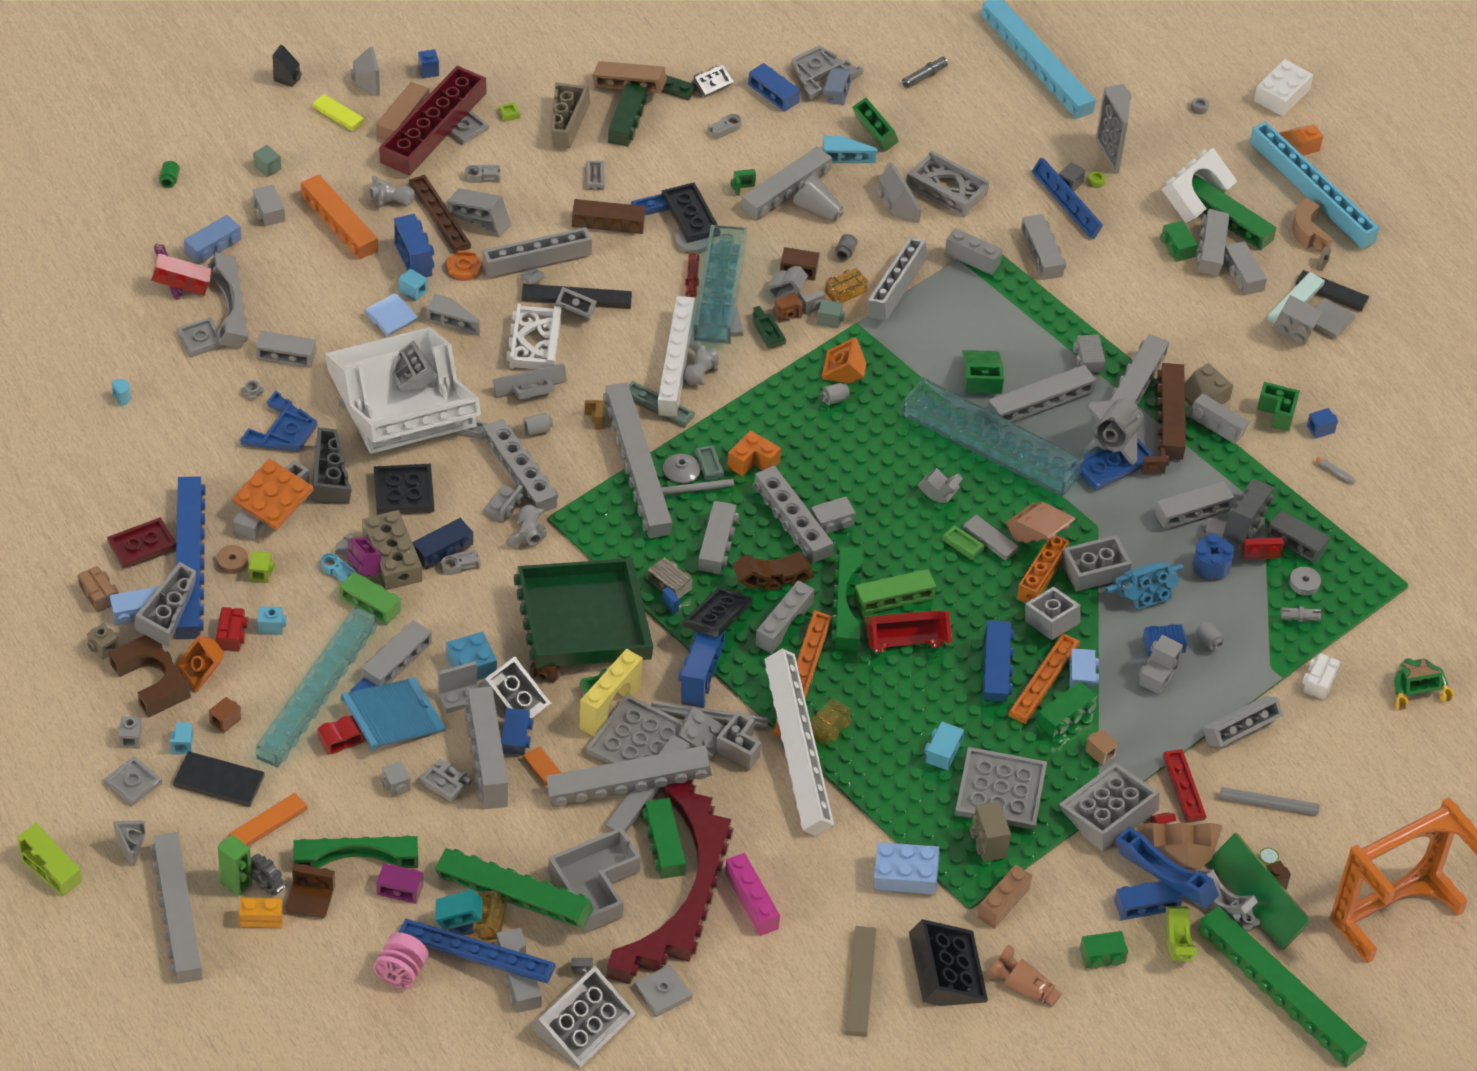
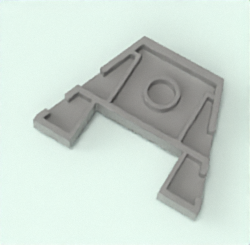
M817 46L792 58L791 62L809 100L822 94L823 89L815 81L829 75L831 68L850 69L851 80L863 74L862 67H855L851 65L850 61H843L837 58V54L821 46Z

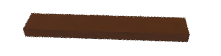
M426 175L409 179L410 187L414 190L416 196L453 252L471 249L470 241Z

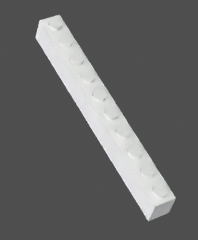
M782 648L764 659L766 673L769 677V687L774 699L773 705L776 709L777 722L781 730V740L784 744L785 757L788 761L789 775L793 784L792 789L797 801L796 807L801 819L800 825L803 831L817 836L834 826L796 657L795 654Z

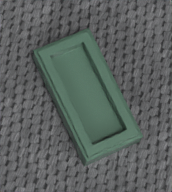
M714 445L695 448V454L705 480L724 477Z

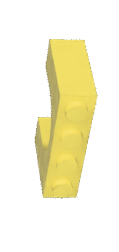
M626 649L580 700V730L594 737L608 719V709L615 694L619 693L624 697L626 694L632 697L641 688L642 657Z

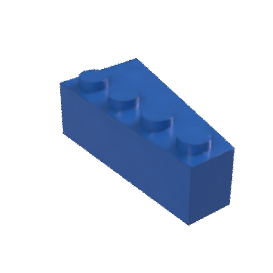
M987 620L983 656H985L983 672H985L983 677V700L1007 702L1008 695H1012V683H1009V677L1013 675V665H1010V659H1013L1014 647H1010V641L1014 640V629H1011V622Z
M699 631L695 632V642L690 644L689 656L685 657L684 669H680L678 680L681 681V704L705 707V693L709 694L711 688V677L715 675L716 665L719 662L725 643V631L719 637Z

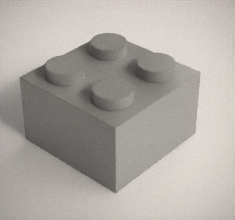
M1290 295L1273 329L1277 330L1280 334L1292 338L1295 342L1305 345L1322 311Z
M1052 587L1025 603V622L1053 640L1080 624L1081 605L1055 587Z

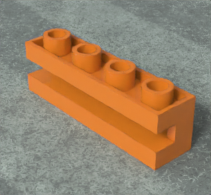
M1056 536L1045 543L1019 584L1017 600L1027 603L1044 592L1061 565L1063 549L1068 547L1069 540Z

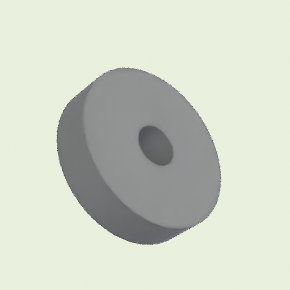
M1309 567L1294 569L1289 580L1292 590L1300 595L1316 593L1321 583V577L1318 572Z

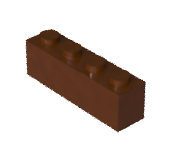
M575 199L572 212V227L643 234L646 206Z

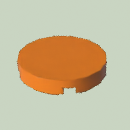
M467 250L457 251L454 255L448 257L446 270L456 280H472L480 275L482 260L474 252Z

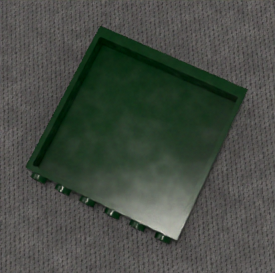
M633 558L517 567V574H514V585L518 586L517 600H521L520 614L524 615L523 629L527 630L528 633L526 634V643L531 647L529 649L530 661H534L535 668L613 663L626 649L639 655L643 660H652L653 642Z

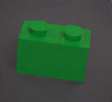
M1183 220L1163 225L1160 235L1161 241L1165 243L1169 254L1174 257L1176 262L1196 257L1198 244Z
M1122 931L1082 936L1080 951L1085 968H1100L1107 965L1117 966L1126 963L1128 949Z

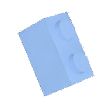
M1071 650L1069 660L1070 688L1081 681L1094 692L1095 685L1099 684V674H1096L1099 658H1095V650Z

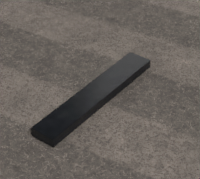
M523 284L521 301L556 303L560 291L564 287L597 302L596 306L631 309L632 291Z

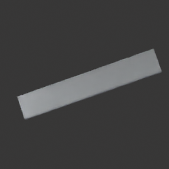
M673 735L659 754L689 749L690 743ZM649 787L644 791H630L605 824L606 828L613 831L622 827L626 833L645 808V801H650L660 787Z

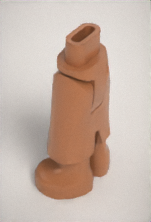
M1009 944L1003 950L999 960L993 963L988 972L990 978L1003 979L1006 981L1005 985L1032 999L1041 1000L1042 1003L1047 1002L1054 1006L1062 994L1055 989L1054 984L1023 958L1018 963L1014 959V948Z

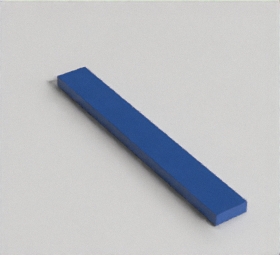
M405 919L399 930V933H405L420 940L426 948L548 984L556 968L554 962L410 919Z

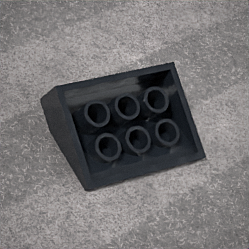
M924 919L918 922L909 931V937L922 1001L938 1006L987 1002L988 997L973 931Z

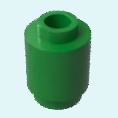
M166 161L162 164L159 180L163 187L172 188L177 183L180 166L176 162Z

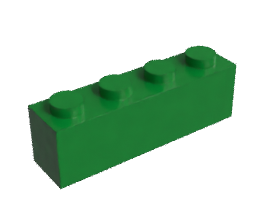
M670 798L645 801V810H642L643 822H647L648 825L646 826L647 838H651L652 841L650 843L651 854L656 857L654 859L655 871H659L661 879L685 876L686 862Z

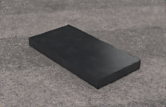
M695 182L661 190V195L687 243L721 235V230Z
M717 588L683 620V627L719 637L753 604V598Z
M188 751L173 781L174 787L251 807L265 773L260 770Z

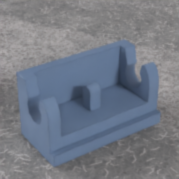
M831 68L823 92L824 95H831L834 98H828L827 102L845 104L852 83L850 69Z

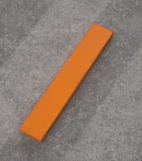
M1064 633L1060 636L1009 711V717L1024 724L1028 722L1070 660L1071 650L1078 648L1079 640Z

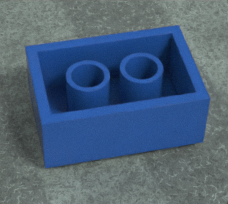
M415 213L394 218V244L406 270L412 269L424 277L432 276V268L435 267L432 258L434 248L428 243V235L426 232H423L421 220H417Z

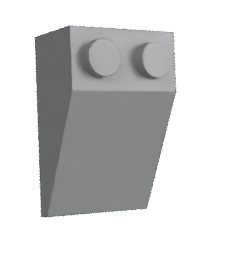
M515 656L479 684L480 687L492 686L494 702L504 712H506V708L530 710V718H533L551 704Z

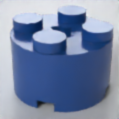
M1212 533L1202 538L1197 543L1194 553L1193 565L1195 572L1199 576L1210 580L1211 578H1217L1218 580L1226 577L1230 572L1234 556V546L1217 534Z

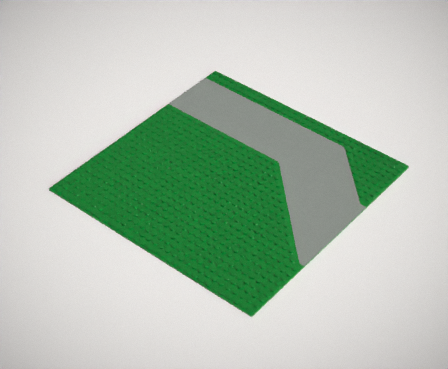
M1003 254L999 267L992 275L960 260H955L907 290L886 321L870 318L869 315L651 451L650 454L661 488L727 479L734 480V486L664 495L672 521L671 535L649 538L647 531L643 530V518L638 515V502H634V489L630 488V476L625 473V468L549 516V522L591 561L633 558L645 611L688 651L690 644L695 642L696 631L683 627V620L717 588L752 597L753 604L725 630V643L719 662L716 665L715 675L760 717H767L769 720L768 725L773 729L778 717L773 705L774 699L769 687L770 682L766 673L764 659L783 648L795 654L797 662L814 610L830 616L836 614V611H833V600L837 599V596H834V584H838V581H834L835 569H838V566H835V555L839 554L840 547L863 548L861 576L854 581L846 595L849 609L860 623L859 650L835 649V641H832V630H836V626H832L831 620L805 698L822 774L897 844L939 847L937 881L968 909H972L981 903L1015 865L1026 870L1079 831L1060 809L1059 804L1115 762L1145 782L1166 767L1162 756L1163 752L1183 749L1185 753L1205 738L1202 727L1257 700L1408 588V583L1236 443H1232L1187 416L1191 407L1186 403V448L1183 460L1169 459V466H1166L1165 474H1142L1140 468L1095 491L1073 468L1074 461L1101 449L1099 446H1096L1085 454L1082 452L1094 439V425L1097 422L1086 406L1090 402L1112 399V392L1115 387H1119V380L1122 375H1126V368L1129 363L1132 364V359ZM1099 335L1105 364L1102 373H1091L1096 379L1093 393L1000 427L996 425L987 412L989 399L1039 382L1042 379L1053 377L1059 373H1064L1075 367H1080L1076 364L1077 353L1073 351V343L1076 342L1077 336ZM855 337L859 342L866 361L864 377L850 384L845 383L849 388V398L842 402L827 405L821 399L823 387L837 383L844 384L843 382L824 380L822 378L827 350ZM963 350L1000 352L1004 370L1002 394L965 393ZM1153 377L1137 405L1144 416L1141 426L1137 430V438L1154 456H1159L1160 450H1157V444L1160 436H1157V429L1160 422H1157V414L1160 408H1157V399L1160 395H1157V385L1160 382ZM750 430L781 448L780 463L776 468L810 513L813 506L847 497L856 513L853 526L827 534L833 542L832 556L813 564L809 560L815 577L804 582V584L815 589L813 605L803 616L798 614L792 620L785 632L783 641L772 654L755 645L756 632L791 590L792 585H781L780 590H765L764 587H756L755 589L747 587L738 581L732 563L747 554L761 560H776L795 554L798 551L802 553V549L794 543L790 533L784 530L781 521L775 518L772 509L764 503L763 497L754 489L755 473L763 470L753 465L741 476L727 468L728 452ZM714 445L724 472V477L705 480L701 470L696 480L686 484H679L666 478L663 473V464L668 457L675 454H688L697 459L695 448ZM936 468L947 479L957 473L963 478L958 484L960 486L959 489L946 503L930 499L917 486L927 473ZM1255 479L1274 487L1272 495L1275 497L1272 505H1267L1268 510L1265 516L1260 517L1261 522L1257 529L1254 528L1255 531L1251 539L1269 538L1267 537L1269 524L1281 510L1330 537L1326 552L1316 563L1283 546L1280 558L1243 559L1240 544L1227 540L1234 546V556L1230 572L1222 579L1211 578L1210 580L1199 576L1194 570L1193 558L1196 545L1199 540L1207 537L1205 535L1207 519L1213 518L1227 521L1230 510L1164 530L1154 512L1157 501L1163 498L1173 497L1180 493H1186L1196 488H1203L1223 481L1234 496L1232 506L1234 508L1235 502L1239 501L1241 494L1245 492L1250 482ZM714 501L735 504L736 513H739L738 523L733 525L735 527L734 538L729 540L732 542L730 553H726V556H728L726 568L722 567L721 575L698 571L699 555ZM1044 502L1075 518L1069 524V528L1056 533L1057 536L1069 540L1068 547L1117 535L1132 563L1131 570L1155 562L1164 563L1167 561L1172 566L1181 563L1184 569L1176 573L1179 577V583L1176 587L1171 588L1172 599L1137 609L1134 606V600L1126 596L1120 597L1117 592L1109 595L1106 594L1105 587L1114 585L1115 582L1075 591L1062 564L1060 565L1044 592L1055 587L1081 605L1080 624L1064 634L1080 641L1077 649L1095 650V658H1099L1098 670H1096V674H1099V684L1094 687V693L1097 695L1095 709L1091 713L1085 714L1078 723L1070 725L1063 734H1058L1054 738L1036 723L1039 711L1070 689L1069 661L1026 724L1008 716L1009 711L1061 636L1059 635L1051 640L1025 622V603L1017 600L1019 584L1047 541L1042 539L1038 542H1035V540L1024 543V541L1015 542L1006 522L1030 504ZM978 515L1019 546V549L1005 561L988 547L984 546V550L971 560L944 542L942 538L954 525L969 534L963 529V525L972 517ZM664 557L669 561H674L681 571L689 573L692 577V589L679 598V612L672 614L662 602L663 592L648 581L649 568ZM1299 567H1309L1317 571L1321 577L1319 590L1312 595H1300L1293 591L1289 584L1292 571ZM929 569L936 584L935 599L861 615L854 599L855 585ZM1300 606L1305 609H1321V620H1303V622H1298V620H1281V608H1299ZM936 610L950 612L952 643L944 642L941 647H931V644L927 643L886 647L884 652H873V649H869L863 617ZM987 620L1011 622V629H1014V640L1010 641V647H1014L1013 659H1010V665H1013V675L1009 677V683H1012V695H1008L1007 702L983 700V677L985 674L983 672L985 657L983 656ZM1205 621L1212 623L1224 635V644L1219 649L1210 650L1198 638L1196 629L1201 623ZM1182 624L1188 644L1186 653H1181L1178 670L1160 695L1140 686L1139 671L1143 665L1146 666L1148 664L1147 662L1150 657L1147 656L1142 640L1144 628ZM941 722L964 729L962 743L948 771L926 763L927 754H924L927 743H931L933 740L931 736L934 729L939 728ZM1100 729H1103L1119 743L1116 756L1104 765H1101L1085 751L1086 740L1089 735L1098 732ZM968 747L1047 762L1035 830L1008 825L1011 837L1007 858L983 862L981 854L978 855L976 851L977 842L970 833V826H973L972 818L955 815Z

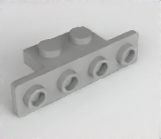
M561 363L493 379L495 396L501 397L515 394L519 400H529L537 395L546 396L550 392H555L554 384L567 381L565 365Z

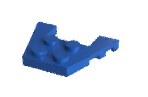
M275 390L267 401V405L282 413L266 435L248 428L240 439V444L243 446L300 452L316 429L317 421L301 408L297 409L289 399H284L281 393Z

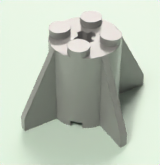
M1129 398L1116 401L1090 402L1086 408L1097 422L1094 425V439L1082 452L1085 454L1094 447L1099 446L1103 450L1121 451L1131 465L1135 464L1137 461V430L1144 419L1138 406Z

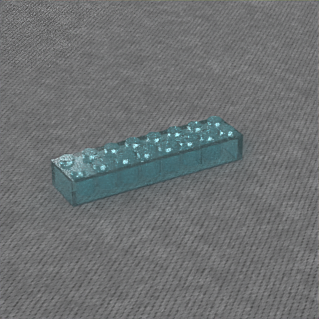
M711 225L694 321V341L731 344L747 245V228Z

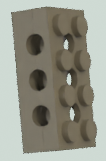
M396 510L362 519L363 537H366L381 554L379 577L384 589L390 590L422 582V565L400 511Z

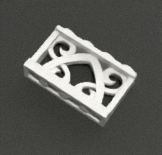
M517 304V310H513L512 321H515V324H511L510 334L513 337H509V348H511V351H507V362H510V369H514V367L539 369L555 365L562 307L554 306V309ZM527 317L528 322H523L522 318ZM541 327H543V329L548 328V329H550V330H549V331H543ZM537 329L540 335L550 339L540 341L533 347L524 337ZM519 352L524 353L522 357H518L517 354Z

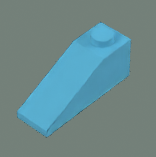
M823 136L822 150L832 157L831 163H876L877 148L843 136Z

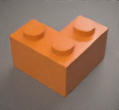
M750 430L728 452L727 468L743 476L753 465L761 470L772 466L776 467L780 463L781 448Z

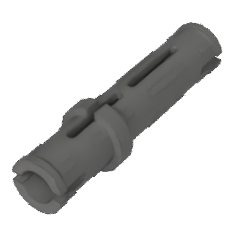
M942 56L934 62H928L925 67L903 78L902 84L905 88H909L926 77L937 74V71L948 66V63H946L948 62L947 59Z

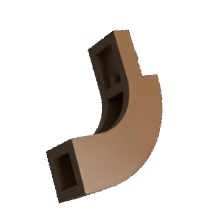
M1305 197L1296 208L1292 225L1293 233L1297 241L1306 249L1312 245L1322 252L1325 246L1331 247L1333 238L1312 224L1318 218L1320 205Z

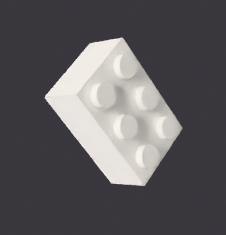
M1284 59L1257 86L1254 101L1283 117L1311 89L1313 74Z

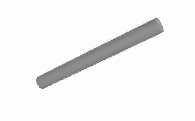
M727 479L663 487L661 489L663 495L732 487L734 486V480Z

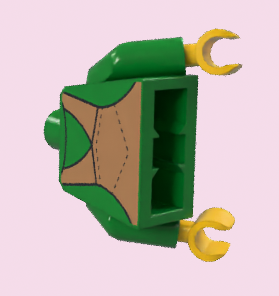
M1424 658L1418 660L1405 659L1400 663V670H1397L1394 677L1395 694L1398 695L1395 703L1397 710H1399L1400 702L1405 705V709L1407 708L1408 698L1404 694L1413 695L1442 689L1440 700L1445 702L1447 696L1450 700L1453 698L1454 691L1447 687L1448 682L1442 668L1433 665Z

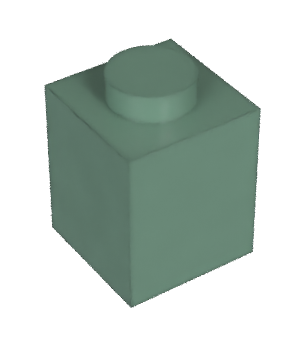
M268 145L253 153L254 166L265 176L268 177L281 170V156Z
M822 299L818 311L817 325L839 328L840 321L844 322L846 312L842 311L843 303Z

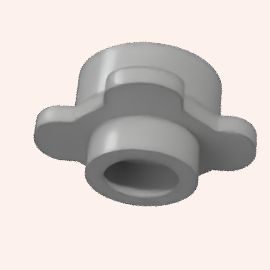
M250 380L246 382L245 387H242L241 392L247 394L250 399H255L258 394L264 392V388L260 386L258 381Z
M1252 911L1241 916L1236 921L1247 932L1260 925V920L1255 918Z

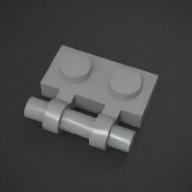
M439 759L436 762V766L439 769L432 765L419 778V783L452 803L464 790V785L461 783L469 786L473 779L467 776L468 774L463 770L459 771L454 768L452 763Z

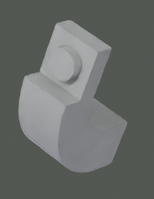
M1200 870L1214 879L1219 894L1207 906L1211 911L1219 906L1234 921H1237L1241 916L1250 913L1252 907L1258 903L1254 895L1237 896L1228 891L1221 884L1214 870Z

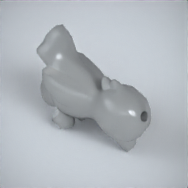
M372 176L370 198L372 201H378L379 207H383V202L393 200L409 205L415 199V192L411 187L402 185L394 188L388 182Z
M700 341L690 342L689 347L695 352L694 365L688 364V367H685L684 380L692 386L697 384L705 385L703 374L710 369L718 371L719 357L713 348L706 350L700 344Z
M533 505L523 506L517 518L518 524L522 523L520 530L517 534L507 539V544L515 549L520 545L525 546L529 544L530 546H535L547 537V532L543 531L546 529L545 525L537 523L539 516L545 510L536 508Z

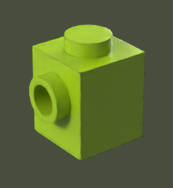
M252 551L248 568L249 581L269 583L270 573H274L275 561H272V554L263 551Z

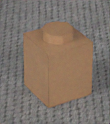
M1103 729L1090 734L1086 740L1085 751L1101 765L1107 763L1117 754L1119 743Z

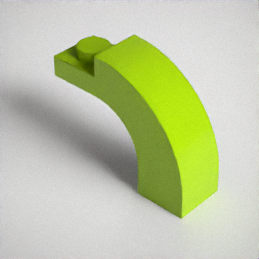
M1166 906V936L1169 956L1172 961H1193V955H1197V947L1191 941L1190 908L1187 906Z

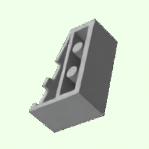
M459 188L447 201L453 216L470 224L472 222L477 223L485 231L489 229L496 232L495 235L501 237L511 226L502 196Z

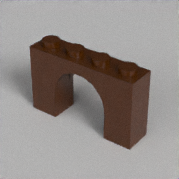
M143 635L108 652L110 665L119 677L142 667H154L164 673L163 678L159 682L137 692L138 703L148 718L191 698L190 689L192 686L189 679L182 676L180 667L177 664L174 665L168 651L165 652L162 644L154 639Z

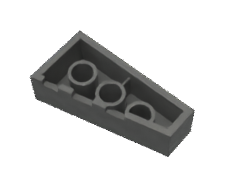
M318 427L312 481L314 491L311 494V500L349 504L352 489L348 481L349 477L345 469L344 456H342L337 429Z
M1253 479L1245 492L1241 494L1239 501L1235 502V507L1230 509L1222 537L1240 545H1244L1245 539H1251L1255 531L1254 528L1257 529L1261 522L1260 517H1264L1268 510L1267 505L1271 506L1275 497L1272 495L1274 487Z

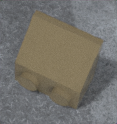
M1207 363L1195 370L1186 381L1185 400L1193 405L1200 395L1205 394L1218 403L1224 404L1231 398L1233 384Z

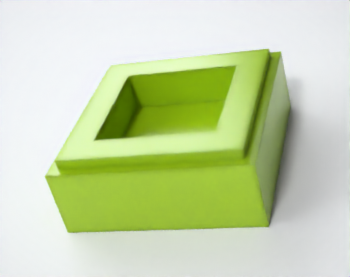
M515 102L498 106L503 122L520 118V112Z

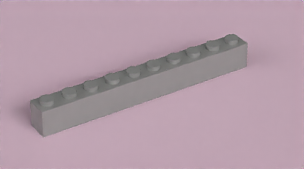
M628 382L606 385V393L603 394L604 404L608 405V418H612V431L617 434L616 443L617 446L621 447L620 456L622 460H625V473L630 476L629 485L630 488L634 489L633 498L635 503L638 502V515L643 518V530L647 531L649 538L671 535L672 521Z

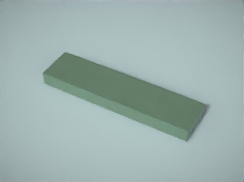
M632 380L629 388L633 401L658 414L659 394ZM679 405L677 417H662L685 428L695 417V412Z

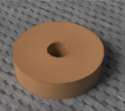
M237 545L223 547L217 554L219 569L228 574L242 572L248 565L247 551Z

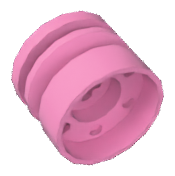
M399 932L392 933L387 939L383 951L374 963V971L389 985L397 988H410L419 975V970L428 958V950L420 940L411 935Z

